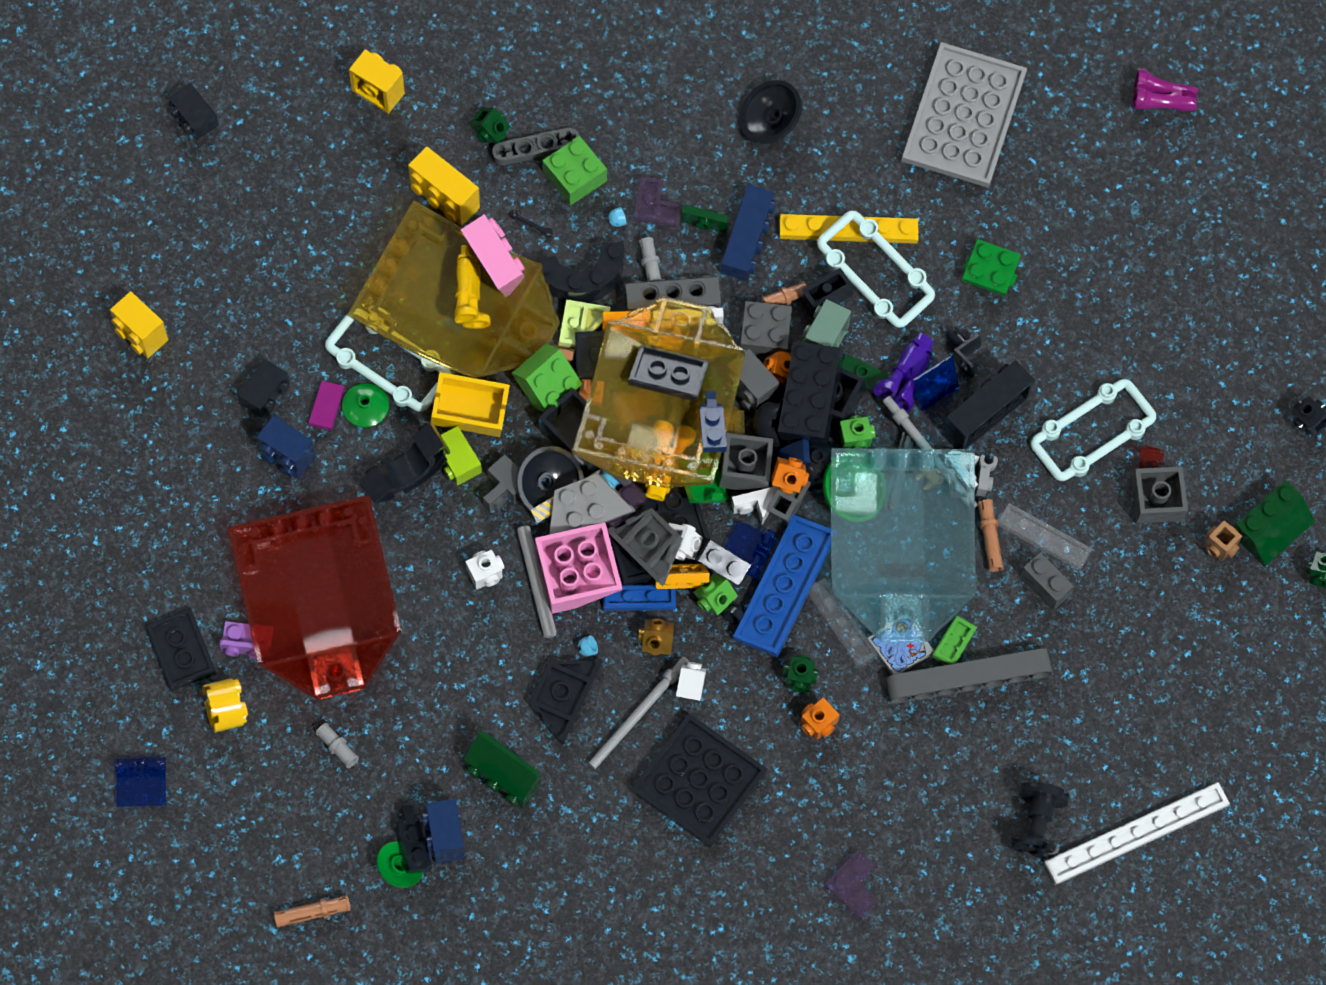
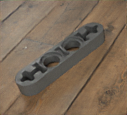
M564 128L500 142L493 147V160L498 165H509L550 156L569 143L566 140L567 136L574 140L579 136V133L573 128ZM557 138H559L560 146H557ZM551 140L554 145L549 149H545L541 146V142ZM521 145H529L531 147L529 153L524 154L519 151ZM513 147H515V155H514V156H513V151H512V148H513ZM504 150L506 157H502L499 151Z

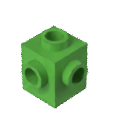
M852 416L847 420L840 421L838 431L843 451L854 450L860 452L871 447L872 439L875 438V429L873 424H869L868 417Z
M715 573L709 577V582L701 583L700 587L694 591L699 599L697 603L700 608L705 612L710 611L716 615L725 611L728 605L738 597L728 580Z

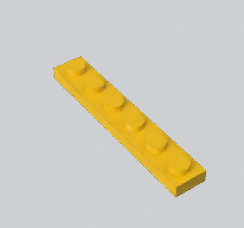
M780 214V239L818 240L842 216ZM864 217L865 219H872L878 224V233L888 243H918V219ZM851 220L829 240L874 242L872 239H865L860 235V226L854 220Z

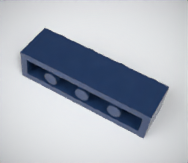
M747 185L721 263L720 274L747 281L749 273L754 274L757 261L754 258L756 253H761L764 243L761 237L762 234H767L770 221L767 218L769 214L774 213L777 201L773 200L774 191Z

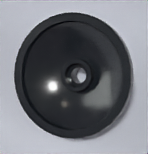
M772 80L757 86L746 97L740 109L739 124L742 132L748 139L758 144H771L783 139L794 129L800 119L802 112L801 96L796 88L782 80Z
M555 446L540 447L530 452L519 465L516 474V490L522 504L531 512V509L554 497L555 490L584 479L583 471L577 459L567 450ZM542 478L546 479L545 486L541 484Z

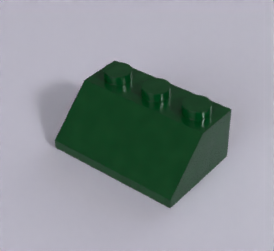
M1285 480L1236 523L1234 528L1242 535L1239 542L1265 567L1311 527L1315 520L1304 497Z
M479 731L464 758L465 771L474 778L480 777L483 779L485 785L495 793L497 791L505 795L504 799L512 806L516 807L519 805L521 808H524L541 786L540 771L484 731Z

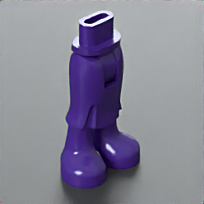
M918 333L916 338H913L903 350L897 365L892 369L893 373L891 376L875 384L873 387L874 394L881 399H885L888 396L894 397L893 400L900 409H904L906 413L910 412L914 405L913 393L915 387L918 386L919 378L928 365L934 341L925 334ZM900 383H903L902 389L897 393Z

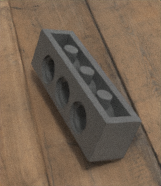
M702 276L698 279L681 277L670 281L657 279L653 282L632 281L629 284H625L627 311H650V317H653V312H657L660 309L675 311L687 307L693 309H704L708 306L721 307L718 277ZM699 292L701 295L695 297L692 296L690 293ZM670 293H674L678 295V297L670 298L667 295ZM646 295H652L655 298L653 300H647L644 297Z

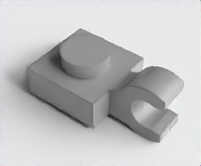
M982 454L979 460L980 471L975 497L985 499L987 491L992 490L993 477H989V475L996 468L998 459L994 456L992 464H986L984 461L985 455Z

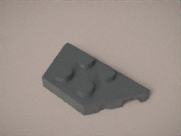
M652 508L642 512L637 517L625 520L626 524L616 529L613 526L607 530L608 533L663 586L683 538Z

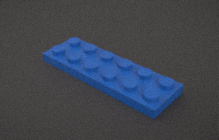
M792 516L733 636L735 641L775 657L779 656L837 537V531L802 517Z

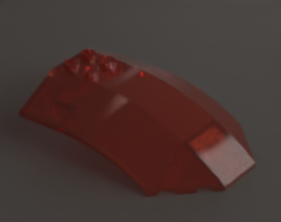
M366 495L229 526L228 532L258 664L315 700L364 690L402 631L370 496Z

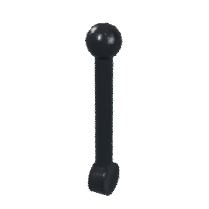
M515 210L510 212L512 219H518L541 231L546 238L552 237L553 230L551 228L545 229L520 216Z

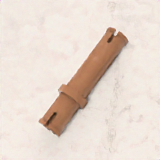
M982 500L977 503L981 519L979 527L983 531L988 570L990 572H997L999 569H1004L997 533L998 520L994 516L993 500Z
M348 895L328 900L323 898L320 899V902L275 911L274 916L278 928L314 918H329V915L351 911Z

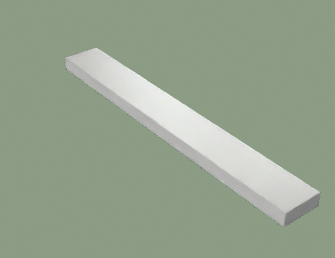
M1215 783L1046 860L1044 865L1054 884L1057 885L1229 806L1230 803L1220 784Z

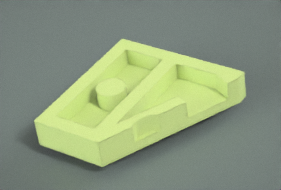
M566 300L559 346L575 348L574 333L596 331L602 324L603 312H610L611 307Z

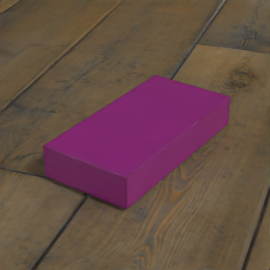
M321 381L309 420V426L332 431L345 390L344 386Z

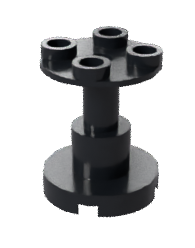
M1025 782L1021 784L1019 796L1030 803L1027 815L1028 818L1032 819L1029 836H1012L1010 838V849L1020 853L1025 851L1034 853L1036 858L1048 859L1049 854L1058 853L1059 847L1051 841L1043 839L1046 822L1052 821L1054 808H1063L1068 805L1069 793L1064 794V789L1052 784L1038 782L1036 787L1031 786V782Z

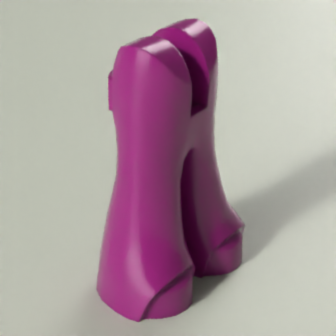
M1138 69L1133 91V110L1174 109L1180 112L1196 110L1198 88L1165 81L1153 76L1146 69Z

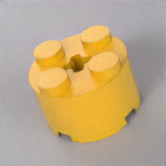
M230 678L202 686L203 695L207 694L208 696L204 703L211 728L214 727V733L240 727L247 722V707L245 702H240L239 693H241V686L238 679L233 680Z

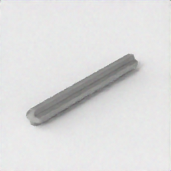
M527 525L521 526L517 529L543 635L545 638L556 636V628L531 530Z

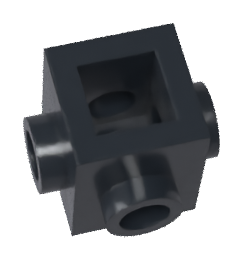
M1308 396L1304 400H1300L1291 411L1295 418L1293 423L1302 432L1304 430L1308 431L1314 438L1326 428V406L1319 399L1314 401Z

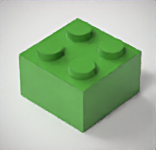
M580 136L543 160V174L570 206L607 181V168Z
M544 344L512 373L534 408L544 413L553 405L557 407V401L572 388L577 390L582 385V382L562 351L549 344Z

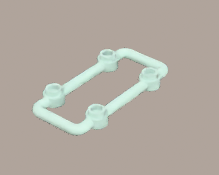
M848 211L818 238L817 246L826 256L827 266L834 270L838 268L843 270L850 282L874 305V314L878 318L887 319L895 327H904L934 300L935 292L926 282V273L919 268L913 269L878 233V224L874 220L865 219L857 211ZM851 220H854L860 226L859 233L863 238L872 239L908 276L907 282L909 286L916 289L920 288L926 294L901 318H898L892 312L893 305L889 300L880 299L844 262L845 256L842 251L838 249L832 250L826 244Z
M361 309L349 311L325 342L326 350L336 357L337 363L341 368L354 369L393 395L396 405L400 407L409 406L418 412L427 410L435 400L438 382L422 402H418L412 397V392L408 387H396L357 361L355 353L351 349H339L334 344L355 318H358L365 323V328L369 333H381L420 359L422 367L426 371L452 374L451 370L440 362V357L436 352H424L385 326L381 315L377 313L367 314Z
M1121 379L1113 385L1105 383L1099 387L1096 396L1057 421H1046L1042 426L1041 432L1032 437L1030 446L1056 480L1066 481L1073 476L1082 477L1087 474L1089 465L1129 439L1138 440L1142 438L1145 428L1155 422L1156 413L1130 380ZM1125 388L1147 417L1142 420H1131L1124 432L1088 456L1074 457L1070 467L1061 472L1040 443L1045 439L1050 441L1057 439L1062 428L1100 403H1112L1116 398L1117 392Z

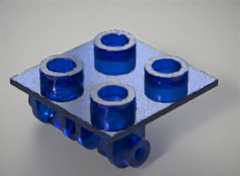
M952 355L914 378L915 390L913 398L914 401L918 400L921 411L934 405L937 401L959 388Z
M738 520L724 549L751 564L746 574L761 581L781 540L776 538V533L770 529L763 532Z
M166 757L116 759V807L166 805Z

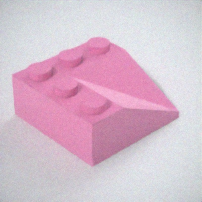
M484 214L462 228L461 231L497 288L507 297L525 277L522 273L525 267L518 257L513 259L509 251L512 250V247L505 237L502 238L505 234L493 217L488 219Z
M605 522L535 538V549L552 614L578 608L622 590Z

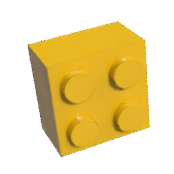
M365 49L349 69L352 91L388 114L405 94L403 72L394 64L390 65L383 61L382 57L375 52L370 53Z
M131 291L110 309L113 318L111 321L115 325L114 331L121 339L124 340L126 338L130 341V346L138 355L142 353L145 357L149 358L168 341L164 322Z

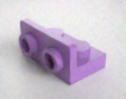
M225 621L223 638L220 640L221 651L229 656L245 654L253 659L270 657L274 628Z

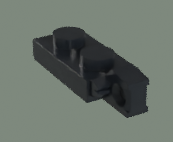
M403 805L397 811V827L394 830L406 873L429 872L432 869V864L421 824L418 818H414L412 806Z

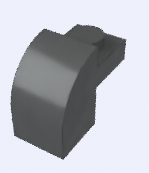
M504 454L487 470L488 479L496 486L483 498L484 507L489 512H492L495 508L500 509L506 503L507 497L513 503L519 498L516 490L518 467Z
M807 481L806 486L801 487L800 493L793 491V494H789L777 489L766 509L767 513L789 523L792 516L796 515L811 482Z

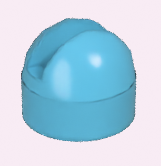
M621 207L609 213V222L612 226L619 227L627 224Z
M593 636L585 637L579 641L577 647H581L582 650L579 651L581 655L592 656L598 653V646Z

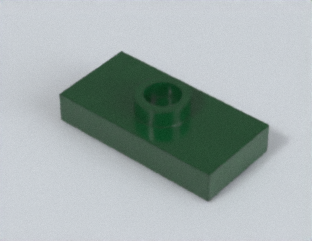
M684 205L681 222L695 225L702 230L712 229L726 233L728 215Z
M848 354L843 359L841 368L865 378L867 386L865 391L874 394L873 387L880 380L888 378L887 373Z

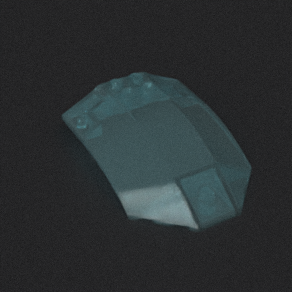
M831 448L832 593L879 641L929 642L943 626L977 595L975 566V450ZM889 504L894 506L893 509L889 508Z

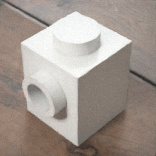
M688 662L687 665H682L676 696L700 701L706 669L701 668L702 664Z

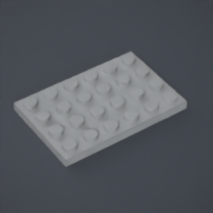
M941 42L901 161L989 188L1027 68Z

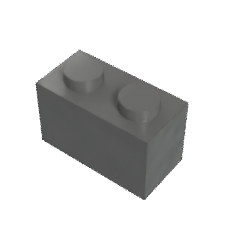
M1041 552L1023 567L1020 578L1052 610L1064 602L1071 595L1074 588Z

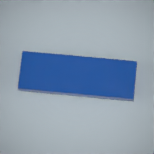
M622 585L621 591L603 597L604 611L676 610L675 589H657L655 585Z

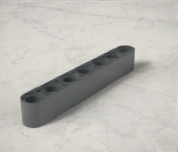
M1036 649L895 674L887 677L885 681L890 703L899 704L1041 679L1052 675L1053 671L1047 649Z

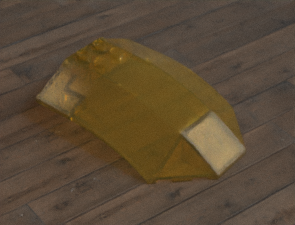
M413 200L347 316L427 360L473 378L518 368L544 344H549L560 324L552 304L553 299L548 284L545 282L541 262L538 263L510 252L513 259L518 257L525 267L522 270L525 277L514 291L506 297L497 288L479 260L477 264L481 270L478 309L479 312L490 316L491 324L480 329L463 327L462 323L454 321V311L457 302L455 294L458 287L456 268L458 255L461 254V246H470V244L463 235L461 227Z
M662 297L655 300V304L646 308L642 306L627 313V317L618 321L612 320L607 322L593 382L572 453L607 471L611 475L622 479L664 488L713 484L722 452H702L699 419L700 404H705L706 391L716 392V404H722V408H724L725 430L727 434L746 352L732 340V335L723 324L717 321L711 308L699 304ZM641 343L709 360L708 370L697 402L628 385Z

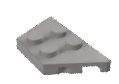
M595 474L554 491L550 534L606 523L635 512V509L620 496L621 494L615 488L608 484V481L601 474Z

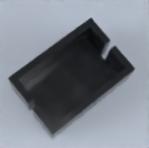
M572 388L557 401L558 416L557 407L553 405L538 418L539 429L557 447L570 452L579 462L582 471L589 476L603 463V457L607 460L622 446V435Z

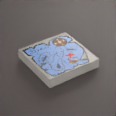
M907 613L867 638V642L891 675L906 672L934 653L933 648Z

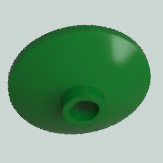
M362 383L353 386L346 392L342 400V411L345 418L351 424L361 428H369L378 425L385 419L389 411V400L386 393L380 387L370 383ZM362 400H369L367 405L361 404Z
M390 842L384 845L377 855L376 863L380 875L386 882L395 887H412L418 883L423 875V872L406 873L398 842Z

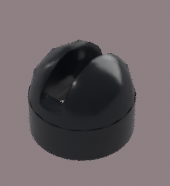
M735 603L727 607L723 616L729 623L738 625L745 612L741 605Z

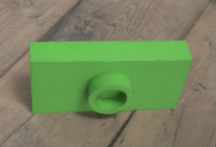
M956 615L932 657L945 665L956 664L977 627Z

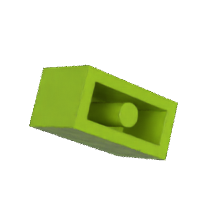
M458 426L441 435L450 449V454H446L447 462L444 464L445 468H443L449 480L453 479L458 486L482 473L479 459Z

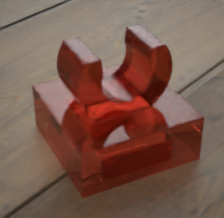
M1141 444L1139 450V457H1142L1139 462L1140 468L1144 467L1146 461L1153 462L1152 468H1157V461L1163 462L1164 450Z

